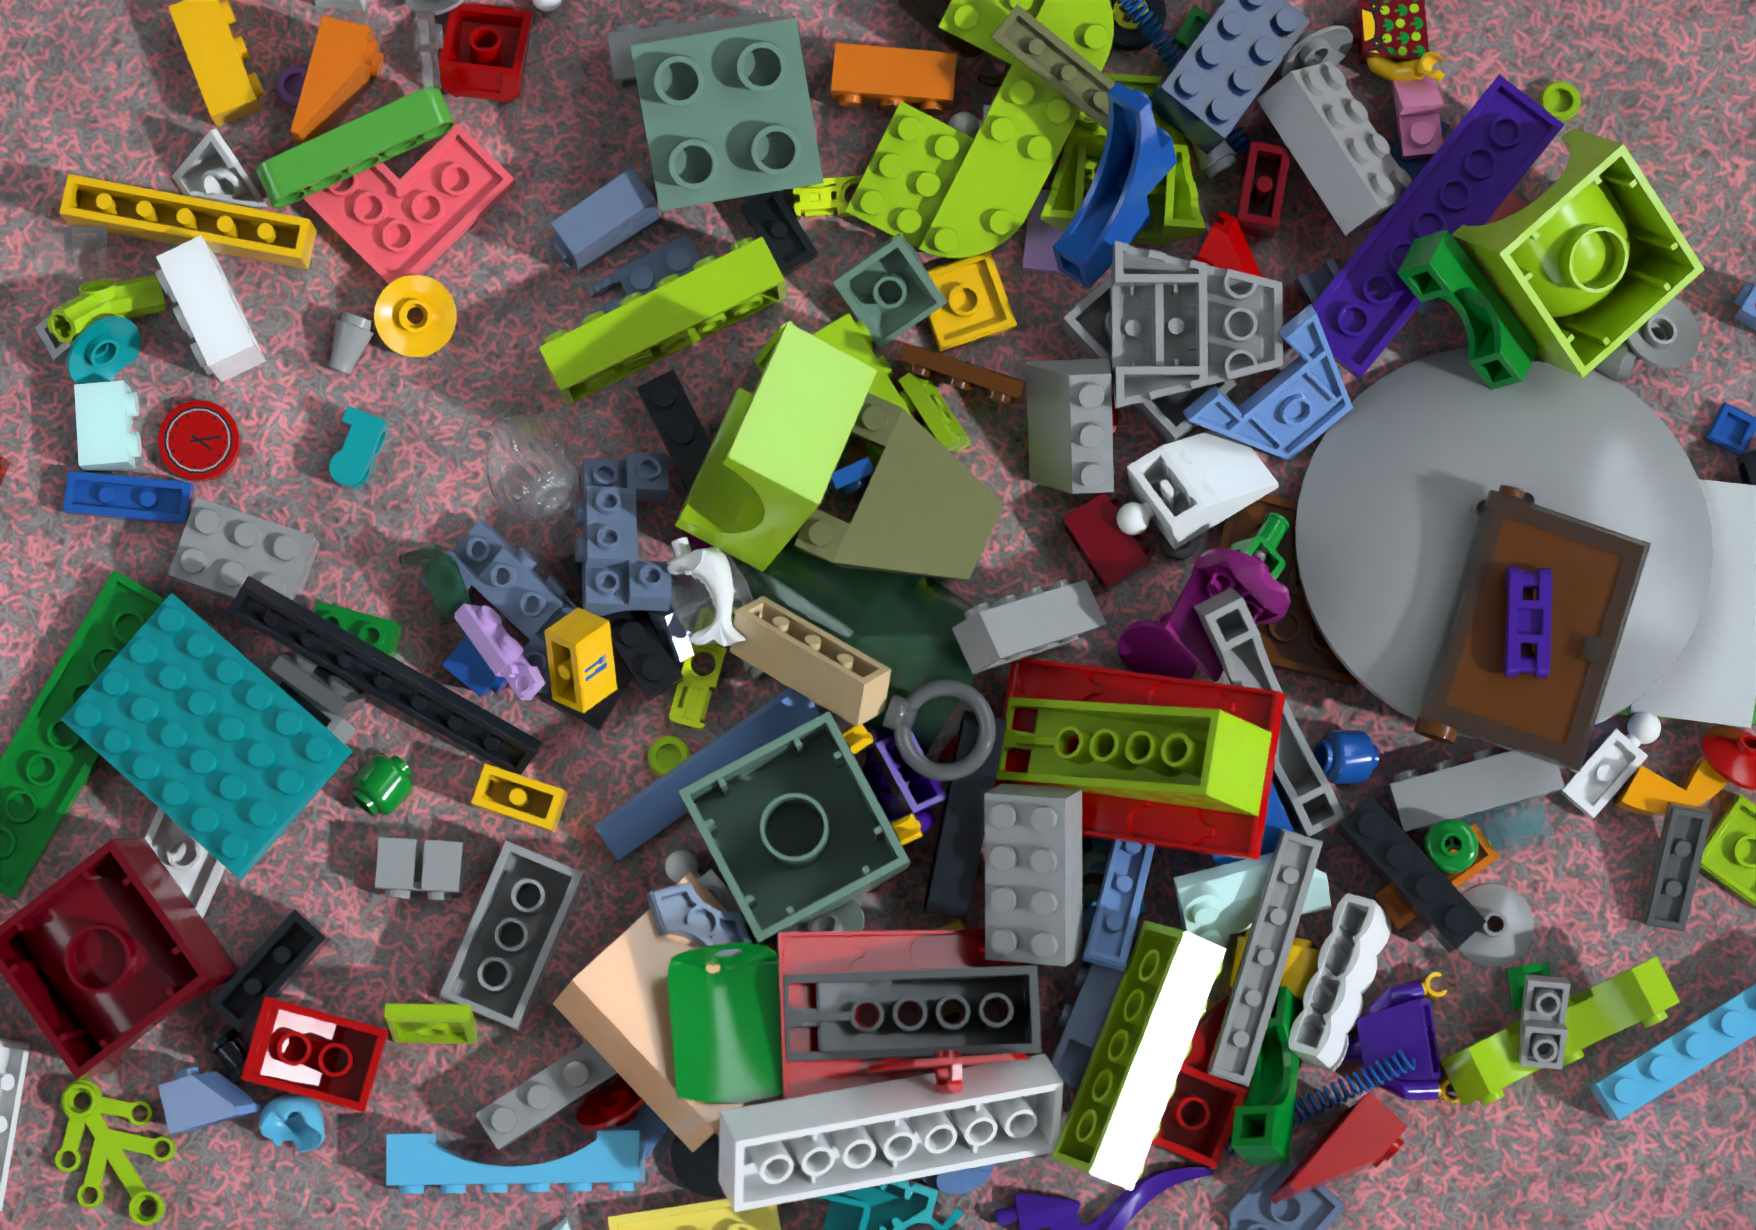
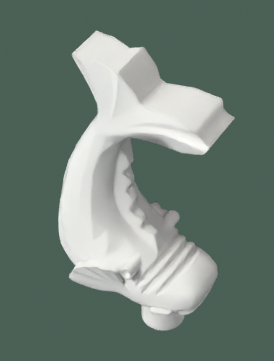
M687 537L672 541L671 544L676 558L667 562L669 573L674 575L686 574L691 575L694 579H699L701 583L705 584L706 590L709 591L716 609L714 622L696 632L689 639V642L701 645L712 643L716 640L718 644L725 647L746 640L744 636L736 631L731 622L734 589L731 568L726 555L717 547L701 548L692 552Z

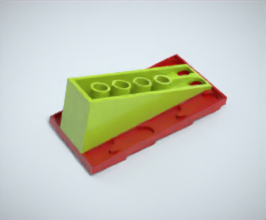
M1022 658L1013 661L1011 664L1002 716L1006 718V729L994 788L1003 783L1082 789V836L1259 861L1262 846L1261 839L1263 838L1269 802L1268 796H1270L1275 754L1277 753L1281 728V714L1283 713L1286 694L1274 690Z

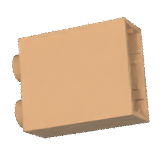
M691 872L676 884L690 882L697 895L706 904L715 909L728 912ZM649 909L573 978L552 1004L680 1140L694 1152L714 1132L720 1137V1111L758 1105L759 1103L756 1100L730 1104L707 1103L676 1097L667 981L668 967L671 957L700 947L693 941L681 936H659L651 909ZM750 935L752 943L759 945ZM721 965L706 966V970L713 974L718 973L721 969ZM779 981V1004H780V981ZM780 1008V1037H781V1059H782L781 1008Z

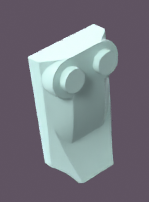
M1274 852L1261 855L1259 861L1245 859L1174 877L1182 930L1221 947L1226 946L1229 936L1250 930ZM1316 868L1301 915L1331 908L1327 875Z

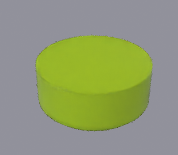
M1555 81L1543 89L1539 96L1538 104L1559 121L1565 123L1576 115L1580 108L1581 99L1579 92L1573 85L1564 81Z
M663 736L657 739L651 745L648 752V761L652 770L661 777L690 757L687 745L681 739L674 736Z

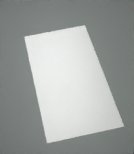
M1699 479L1707 503L1713 548L1711 579L1706 602L1698 624L1681 655L1665 676L1648 693L1631 705L1630 713L1648 712L1653 716L1751 728L1756 700V485Z

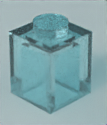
M1538 796L1487 819L1490 827L1485 829L1489 843L1496 852L1501 850L1504 858L1556 834Z

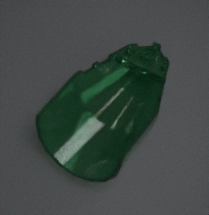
M800 532L794 534L764 572L731 556L736 596L743 606L764 596L891 669L885 711L863 723L865 728L883 730L892 736L894 735V730L884 727L883 723L894 694L906 698L920 685L939 679L957 680L971 686L980 673L972 674L952 630L954 626L966 620L964 613L975 607V605L932 577L836 567L799 550L794 544ZM939 696L926 701L918 709L911 730L926 757L941 730L961 701L960 699L950 696Z

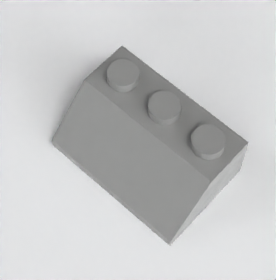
M1109 358L1026 361L1030 482L1071 494L1114 492L1112 380Z

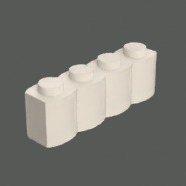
M1349 893L1340 900L1335 909L1332 921L1333 932L1324 941L1319 952V971L1313 975L1306 987L1303 999L1304 1010L1295 1019L1289 1034V1049L1307 1065L1334 1072L1345 1058L1349 1043L1348 1032L1356 1025L1357 1019L1362 1012V994L1369 988L1376 974V955L1386 945L1391 932V919L1375 900Z

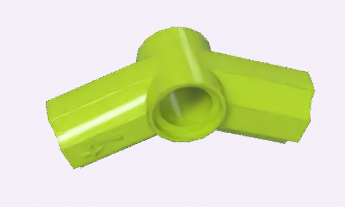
M156 274L115 282L112 279L89 281L79 286L80 295L52 309L51 316L46 318L49 332L54 334L60 343H72L83 329L101 318L108 316L132 318L166 311L163 290Z

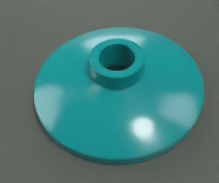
M122 316L104 317L88 325L78 334L69 348L66 366L70 377L77 384L111 382L120 370L136 360L141 348L139 329L131 320Z

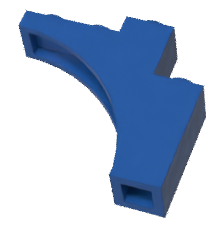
M1119 82L1107 93L1109 103L1108 131L1103 154L1093 182L1071 223L1052 246L1058 270L1089 289L1112 265L1114 241L1130 245L1152 221L1147 203V195L1177 163L1173 140L1164 129L1156 126L1151 107L1152 103L1148 96L1139 89L1134 88L1131 90Z

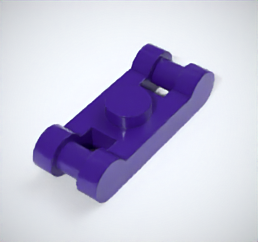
M1508 566L1505 577L1507 594L1503 674L1505 677H1518L1519 673H1531L1534 678H1548L1551 653L1552 570L1551 568H1537L1536 572L1522 571V567ZM1523 588L1535 589L1536 600H1522ZM1521 644H1535L1534 657L1521 656Z

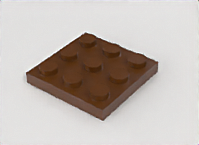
M903 343L898 358L907 362L905 368L907 371L925 377H934L935 371L947 375L945 380L947 384L965 390H973L974 384L987 388L985 396L1008 404L1012 403L1013 397L1022 398L1026 388V381L909 343Z

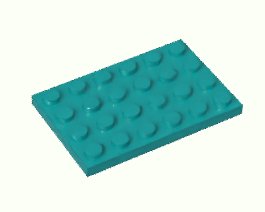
M173 593L166 598L61 718L66 725L241 880L353 752L351 748Z

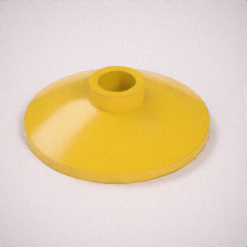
M407 275L394 280L383 289L375 305L374 321L380 338L390 349L404 356L423 357L437 352L450 340L456 327L457 311L451 294L441 283L423 275ZM416 307L422 310L423 319L419 323H411L408 320L407 313L411 308Z

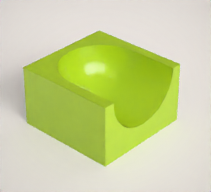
M1572 128L1561 138L1571 154L1569 162L1562 175L1543 195L1507 218L1481 226L1462 225L1451 236L1537 343L1539 349L1536 355L1548 364L1584 378L1705 269L1625 145Z

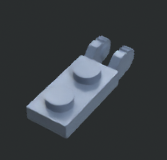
M685 234L615 270V274L608 275L593 283L587 290L592 298L600 297L609 290L621 285L627 296L636 292H641L643 296L657 289L656 283L672 274H678L681 277L693 271V265L701 259L688 234ZM627 296L607 303L599 311L603 310L606 314L619 308L618 303Z

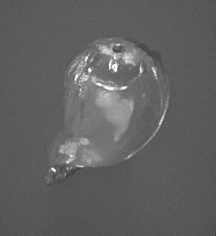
M510 415L497 421L491 427L477 431L476 434L483 438L487 445L486 469L490 491L501 509L517 522L530 528L542 529L562 521L566 512L571 510L577 501L579 478L576 469L565 457L563 450L564 432L560 422L549 416Z

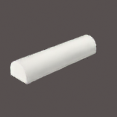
M0 1038V1211L3 1208L30 1049V1042Z

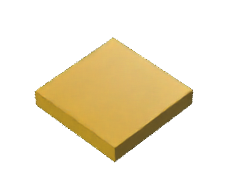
M990 251L972 257H965L927 271L947 300L945 305L927 316L939 353H944L1017 327Z

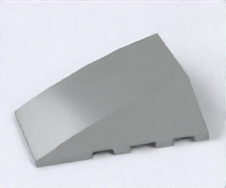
M1114 241L1110 284L1111 377L1115 409L1282 367L1283 338L1279 333V330L1283 327L1282 282L1231 269L1226 270L1207 265V263L1186 260L1166 255L1167 253L1151 249L1146 250L1130 246L1127 243Z

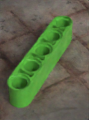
M425 87L264 161L258 165L256 173L272 207H286L445 134L455 126V121L439 87Z

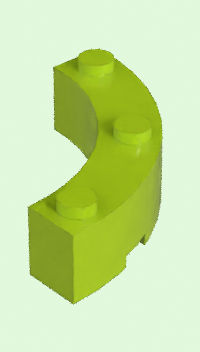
M1657 956L1624 970L1595 986L1592 985L1569 996L1565 1020L1568 1033L1563 1066L1584 1057L1583 1048L1641 1021L1644 1027L1648 1028L1668 1018L1665 1010L1680 1001ZM1521 1020L1501 1029L1500 1032L1481 1039L1440 1060L1462 1106L1477 1100L1480 1101L1482 1107L1505 1096L1502 1088L1541 1069L1519 1065Z

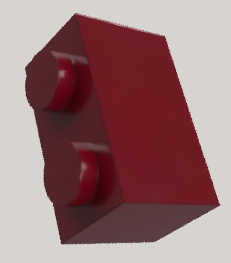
M1256 141L1250 142L1245 153L1234 215L1243 234L1273 238L1279 225L1291 155L1288 147Z
M1102 493L1063 517L1061 525L1106 593L1145 569L1149 564L1147 555L1151 552L1140 534L1128 535L1121 531L1117 524V513L1122 505L1117 498L1110 500L1106 493Z

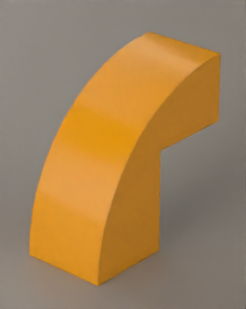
M1704 756L1697 759L1682 788L1641 765L1630 776L1615 806L1635 814L1665 816L1668 801L1698 806L1716 795L1728 781L1709 765Z

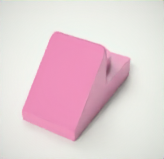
M1429 77L1415 81L1393 80L1401 160L1432 158L1443 144L1439 114L1443 107V100L1436 81Z

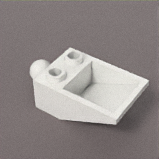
M1210 430L1162 445L1127 466L1129 488L1139 503L1130 502L1123 505L1117 513V524L1124 533L1138 535L1147 529L1151 518L1175 550L1277 489L1279 483L1250 445ZM1157 490L1161 491L1162 497H1159L1156 493Z

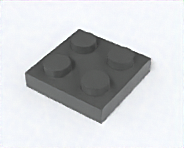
M295 651L279 655L271 667V670L339 717L361 710L370 697L361 688Z

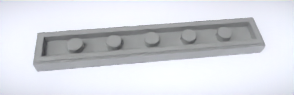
M1285 829L1280 830L1206 1072L1207 1074L1249 1087L1321 851L1322 841Z

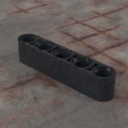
M964 710L962 714L952 763L965 758L973 750L977 742L979 726L973 711ZM994 716L996 725L995 741L986 761L970 775L948 781L946 791L948 798L944 801L925 895L924 913L966 920L968 916L985 834L984 793L993 789L995 785L1006 729V718Z

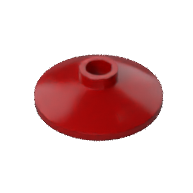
M1716 725L1709 728L1701 740V749L1709 765L1730 783L1744 789L1756 790V737L1743 729L1730 725Z
M620 1077L606 1089L592 1093L579 1108L577 1120L581 1127L588 1130L600 1129L614 1124L616 1126H623L636 1117L637 1109L645 1101Z

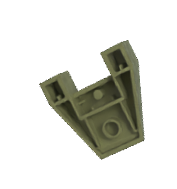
M868 393L850 434L884 451L851 523H847L819 509H815L805 521L794 545L799 550L836 567L969 581L1003 509L1004 503L904 408Z

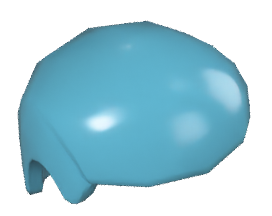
M298 1094L281 1095L268 1101L258 1116L261 1135L271 1139L276 1147H279L283 1141L287 1140L294 1143L298 1152H307L318 1148L325 1140L321 1107L309 1097Z

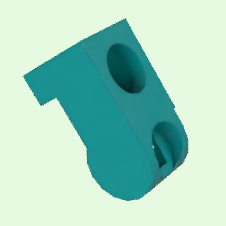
M347 406L341 421L350 430L342 450L334 454L330 460L329 470L330 475L338 485L344 489L353 490L360 488L367 481L390 425L384 419Z

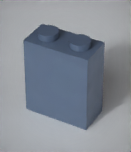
M629 168L551 222L555 236L550 238L554 245L555 253L567 269L574 265L581 274L658 221L660 215L656 199L634 168Z

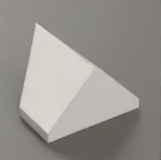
M217 129L208 132L172 175L173 180L184 196L238 206L268 207Z

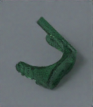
M439 544L401 554L399 556L400 565L418 561L429 588L440 626L455 622L454 614L461 605H470V598L455 559L448 553L443 552Z

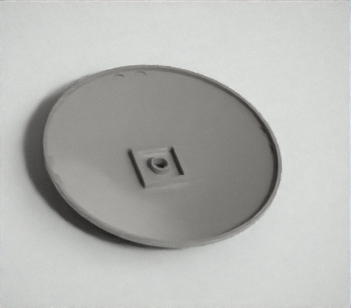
M1469 347L1429 355L1387 374L1360 393L1351 402L1353 409L1326 431L1313 454L1304 476L1297 504L1295 557L1299 580L1307 606L1317 628L1335 656L1350 674L1372 694L1395 710L1417 721L1422 702L1431 704L1492 511L1484 507L1490 490L1498 492L1500 485H1506L1522 490L1524 492L1522 501L1530 503L1529 508L1645 546L1589 727L1604 722L1625 710L1648 693L1669 671L1692 636L1706 602L1712 569V532L1706 499L1698 476L1686 452L1671 430L1633 392L1598 370L1593 369L1582 378L1544 362L1537 355H1535L1522 382L1493 390L1489 389L1469 364ZM1459 729V732L1457 734L1459 736L1471 739L1495 741L1462 729Z

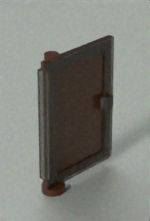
M1500 485L1498 492L1494 490L1489 491L1485 505L1481 510L1421 699V707L1414 732L1448 744H1454L1457 734L1461 733L1574 772H1580L1651 543L1524 501V492L1522 490ZM1508 566L1522 567V571L1536 572L1537 568H1551L1552 570L1551 653L1548 678H1534L1531 673H1519L1518 677H1505L1503 674L1507 594L1505 577ZM1523 588L1522 600H1536L1535 589ZM1521 644V656L1534 657L1535 644Z

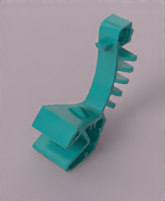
M906 1180L817 1197L830 1200L823 1230H905L908 1226L916 1223L930 1224L936 1230H948L966 1213L958 1205L940 1225L932 1218L938 1190L916 1183L910 1187L909 1181Z

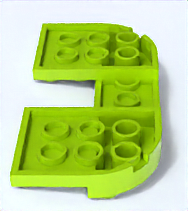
M951 0L938 27L1009 63L1011 67L975 138L900 101L845 212L892 236L901 233L903 238L912 246L940 257H972L988 252L1008 240L1027 218L1081 110L998 44L991 36L1018 4L1099 71H1102L1108 59L1114 35L1113 11L1110 0Z

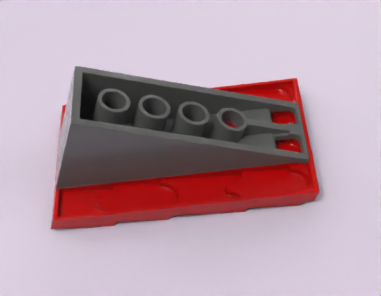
M985 929L778 932L784 1100L935 1073L934 1068L867 1072V1069H870L869 1065L934 1059V1051L960 1049V1057L1025 1053V1056H1032L1041 1052L1037 965L985 960ZM953 1007L956 1009L958 1019L955 1022H947L943 1018V1010L945 1008ZM976 1065L962 1066V1068L971 1067V1066H976Z

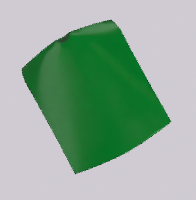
M740 942L704 946L671 957L667 981L676 1097L707 1103L730 1104L750 1102L784 1094L777 952L767 946ZM728 949L742 950L741 953L731 956L716 955L717 952ZM721 965V969L718 973L713 974L706 970V966Z

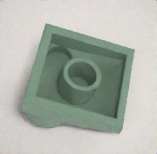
M901 233L885 241L856 261L832 282L859 321H863L879 349L947 303V300L916 256L914 248L903 238Z

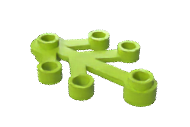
M76 1080L70 1083L64 1089L61 1096V1107L63 1112L69 1117L62 1149L55 1156L56 1166L63 1172H74L80 1168L83 1158L78 1149L85 1125H87L95 1139L84 1184L77 1192V1200L80 1205L85 1208H95L103 1202L104 1190L101 1186L107 1161H109L132 1198L129 1204L131 1218L140 1225L156 1224L165 1214V1201L158 1193L147 1190L124 1150L151 1155L156 1161L167 1162L176 1154L175 1142L165 1136L154 1139L112 1130L101 1115L125 1117L133 1125L146 1126L154 1118V1108L150 1103H146V1101L130 1103L104 1097L100 1087L89 1080ZM80 1093H86L90 1097V1104L85 1109H80L76 1105V1098ZM140 1105L145 1106L148 1110V1116L142 1122L137 1121L133 1114L135 1108ZM160 1141H165L170 1146V1152L165 1157H159L155 1151L156 1145ZM68 1151L73 1152L76 1157L75 1164L70 1168L62 1164V1156ZM89 1187L95 1188L98 1193L97 1200L91 1204L87 1203L83 1197L84 1191ZM146 1200H152L156 1205V1211L152 1216L144 1215L141 1210L142 1204Z

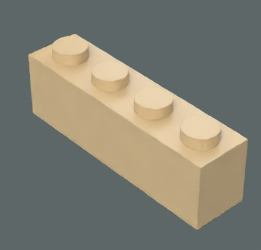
M764 596L735 611L733 627L746 640L732 644L730 646V653L857 727L885 711L891 675L890 668Z

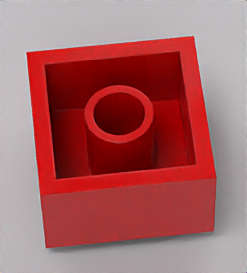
M1182 1063L1176 1077L1174 1094L1167 1101L1160 1119L1159 1133L1151 1143L1216 1169L1233 1129L1235 1106L1243 1104L1248 1090Z

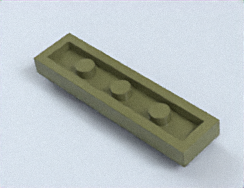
M1017 4L991 38L1108 131L1109 103L1107 93L1116 83Z

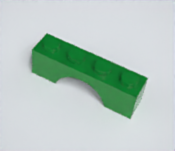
M1447 229L1414 239L1397 274L1420 302L1439 297L1449 302L1456 309L1464 323L1468 336V362L1490 390L1522 382L1539 349L1537 343Z
M1279 986L1252 1074L1248 1097L1243 1105L1235 1106L1231 1147L1249 1166L1285 1165L1290 1163L1299 1057L1289 1049V1034L1295 1019L1304 1010V1007L1287 986Z

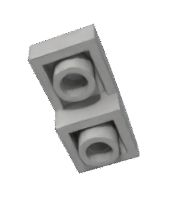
M1538 975L1525 976L1519 1038L1520 1066L1562 1069L1568 1033L1565 1025L1571 985L1568 978Z

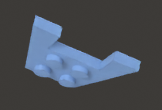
M1311 304L1279 330L1282 338L1300 356L1239 407L1213 385L1183 411L1187 420L1290 461L1353 409L1319 318Z

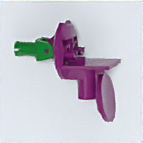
M1277 513L1266 514L1255 537L1232 543L1230 549H1210L1199 555L1195 561L1192 575L1171 612L1164 614L1160 621L1144 620L1134 622L1124 629L1117 647L1119 657L1126 667L1132 672L1183 679L1192 678L1199 667L1213 682H1218L1224 670L1194 606L1229 588H1233L1243 597L1255 624H1272L1282 619L1287 613L1291 600L1288 588L1276 581L1285 567V561L1277 553L1276 548L1289 528L1288 521Z

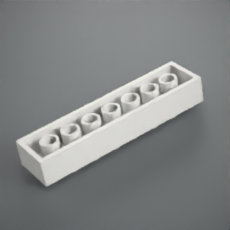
M1045 1053L1028 1056V1060L982 1064L962 1068L964 1087L961 1092L955 1094H939L935 1088V1073L720 1111L718 1182L733 1211L738 1212L1053 1153L1060 1137L1064 1082Z

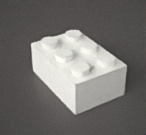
M202 235L156 256L162 268L155 272L164 292L169 295L172 302H178L179 305L172 309L183 331L186 330L190 339L195 338L196 342L190 344V347L200 367L204 368L207 375L214 373L223 382L266 361L215 253Z

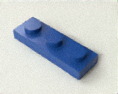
M869 457L833 472L827 486L830 494L839 490L841 496L844 497L865 488L869 484L867 477L874 473Z
M68 471L63 512L74 515L186 525L191 512L194 485L191 482Z

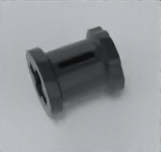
M235 1028L222 1035L208 1047L210 1053L217 1054L230 1072L228 1078L232 1083L241 1080L249 1048L240 1037L242 1032H238Z

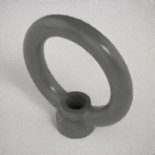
M939 679L924 683L914 689L906 698L894 694L883 723L884 727L894 730L896 746L906 764L918 774L938 781L961 779L976 771L991 753L996 735L994 715L986 699L970 685L951 679ZM939 696L955 697L965 702L975 713L979 726L978 739L973 750L962 760L951 764H939L926 759L916 749L911 736V728L918 709L926 701Z

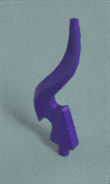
M1202 1166L1172 1167L1155 1171L1137 1180L1133 1191L1126 1189L1089 1225L1081 1223L1077 1217V1212L1081 1205L1077 1200L1017 1193L1014 1194L1016 1206L995 1209L997 1224L1002 1226L1019 1223L1020 1230H1037L1043 1227L1052 1230H1123L1131 1219L1161 1192L1191 1179L1214 1175V1171L1211 1167Z

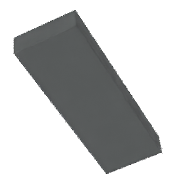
M1668 801L1641 918L1644 925L1685 932L1713 813L1709 808Z

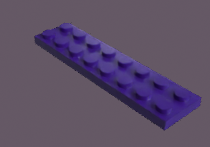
M1500 74L1312 305L1317 313L1335 362L1358 380L1363 377L1422 303L1397 274L1414 239L1446 229L1452 235L1462 225H1485L1565 125Z

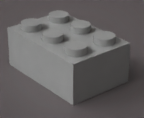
M196 497L168 576L175 582L233 601L249 575L299 604L320 543L313 535Z

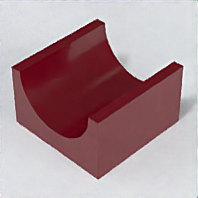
M145 838L111 839L0 925V972L76 1080L107 1074L123 1063L120 1059L122 1055L143 1035L195 998L219 985L227 983L239 970Z

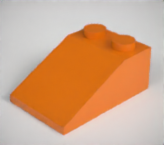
M322 15L290 131L297 145L331 131L368 90L372 77H379L383 67L384 53L379 52V42L376 41L370 26Z

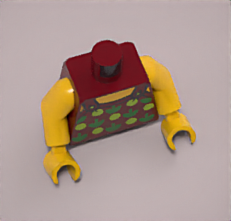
M1358 0L1355 7V20H1338L1333 22V26H1345L1351 31L1353 44L1358 45L1359 64L1368 65L1370 71L1390 82H1393V80H1421L1425 75L1433 81L1443 80L1445 76L1443 72L1432 70L1434 64L1445 62L1446 59L1437 52H1429L1425 0Z

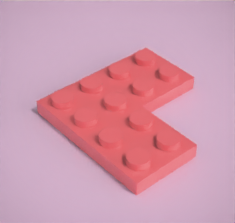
M457 123L400 179L386 165L380 163L302 200L387 284H390L403 276L422 275L516 184V181Z

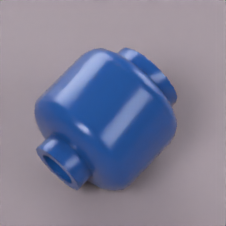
M1330 730L1323 736L1322 740L1317 742L1314 749V756L1329 783H1364L1369 779L1373 769H1376L1379 763L1377 746L1372 743L1371 738L1366 732L1360 730Z

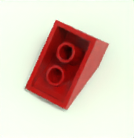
M265 996L241 1079L366 1112L389 1030Z
M1368 1092L1345 1109L1269 1199L1274 1204L1357 1173L1371 1164L1377 1168L1384 1160L1388 1161L1404 1144V1141L1399 1137L1408 1126L1371 1092Z

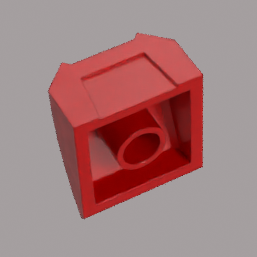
M463 2L450 10L438 63L439 86L455 98L462 96L501 101L506 104L520 97L528 55L533 11L476 2Z

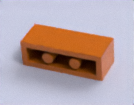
M835 43L831 100L839 101V105L845 108H861L863 103L879 104L881 110L895 112L900 101L912 107L920 108V111L927 115H942L944 110H953L957 53Z

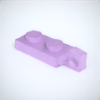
M462 604L455 612L454 618L496 676L504 677L520 700H532L533 696L545 685V681L538 668L531 666L524 658L522 646L514 638L510 637L501 625L502 620L499 614L488 606Z

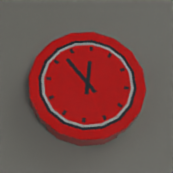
M191 400L176 406L165 416L158 430L157 447L162 461L176 476L189 482H200L220 478L230 470L240 453L241 441L236 421L222 406L211 401Z

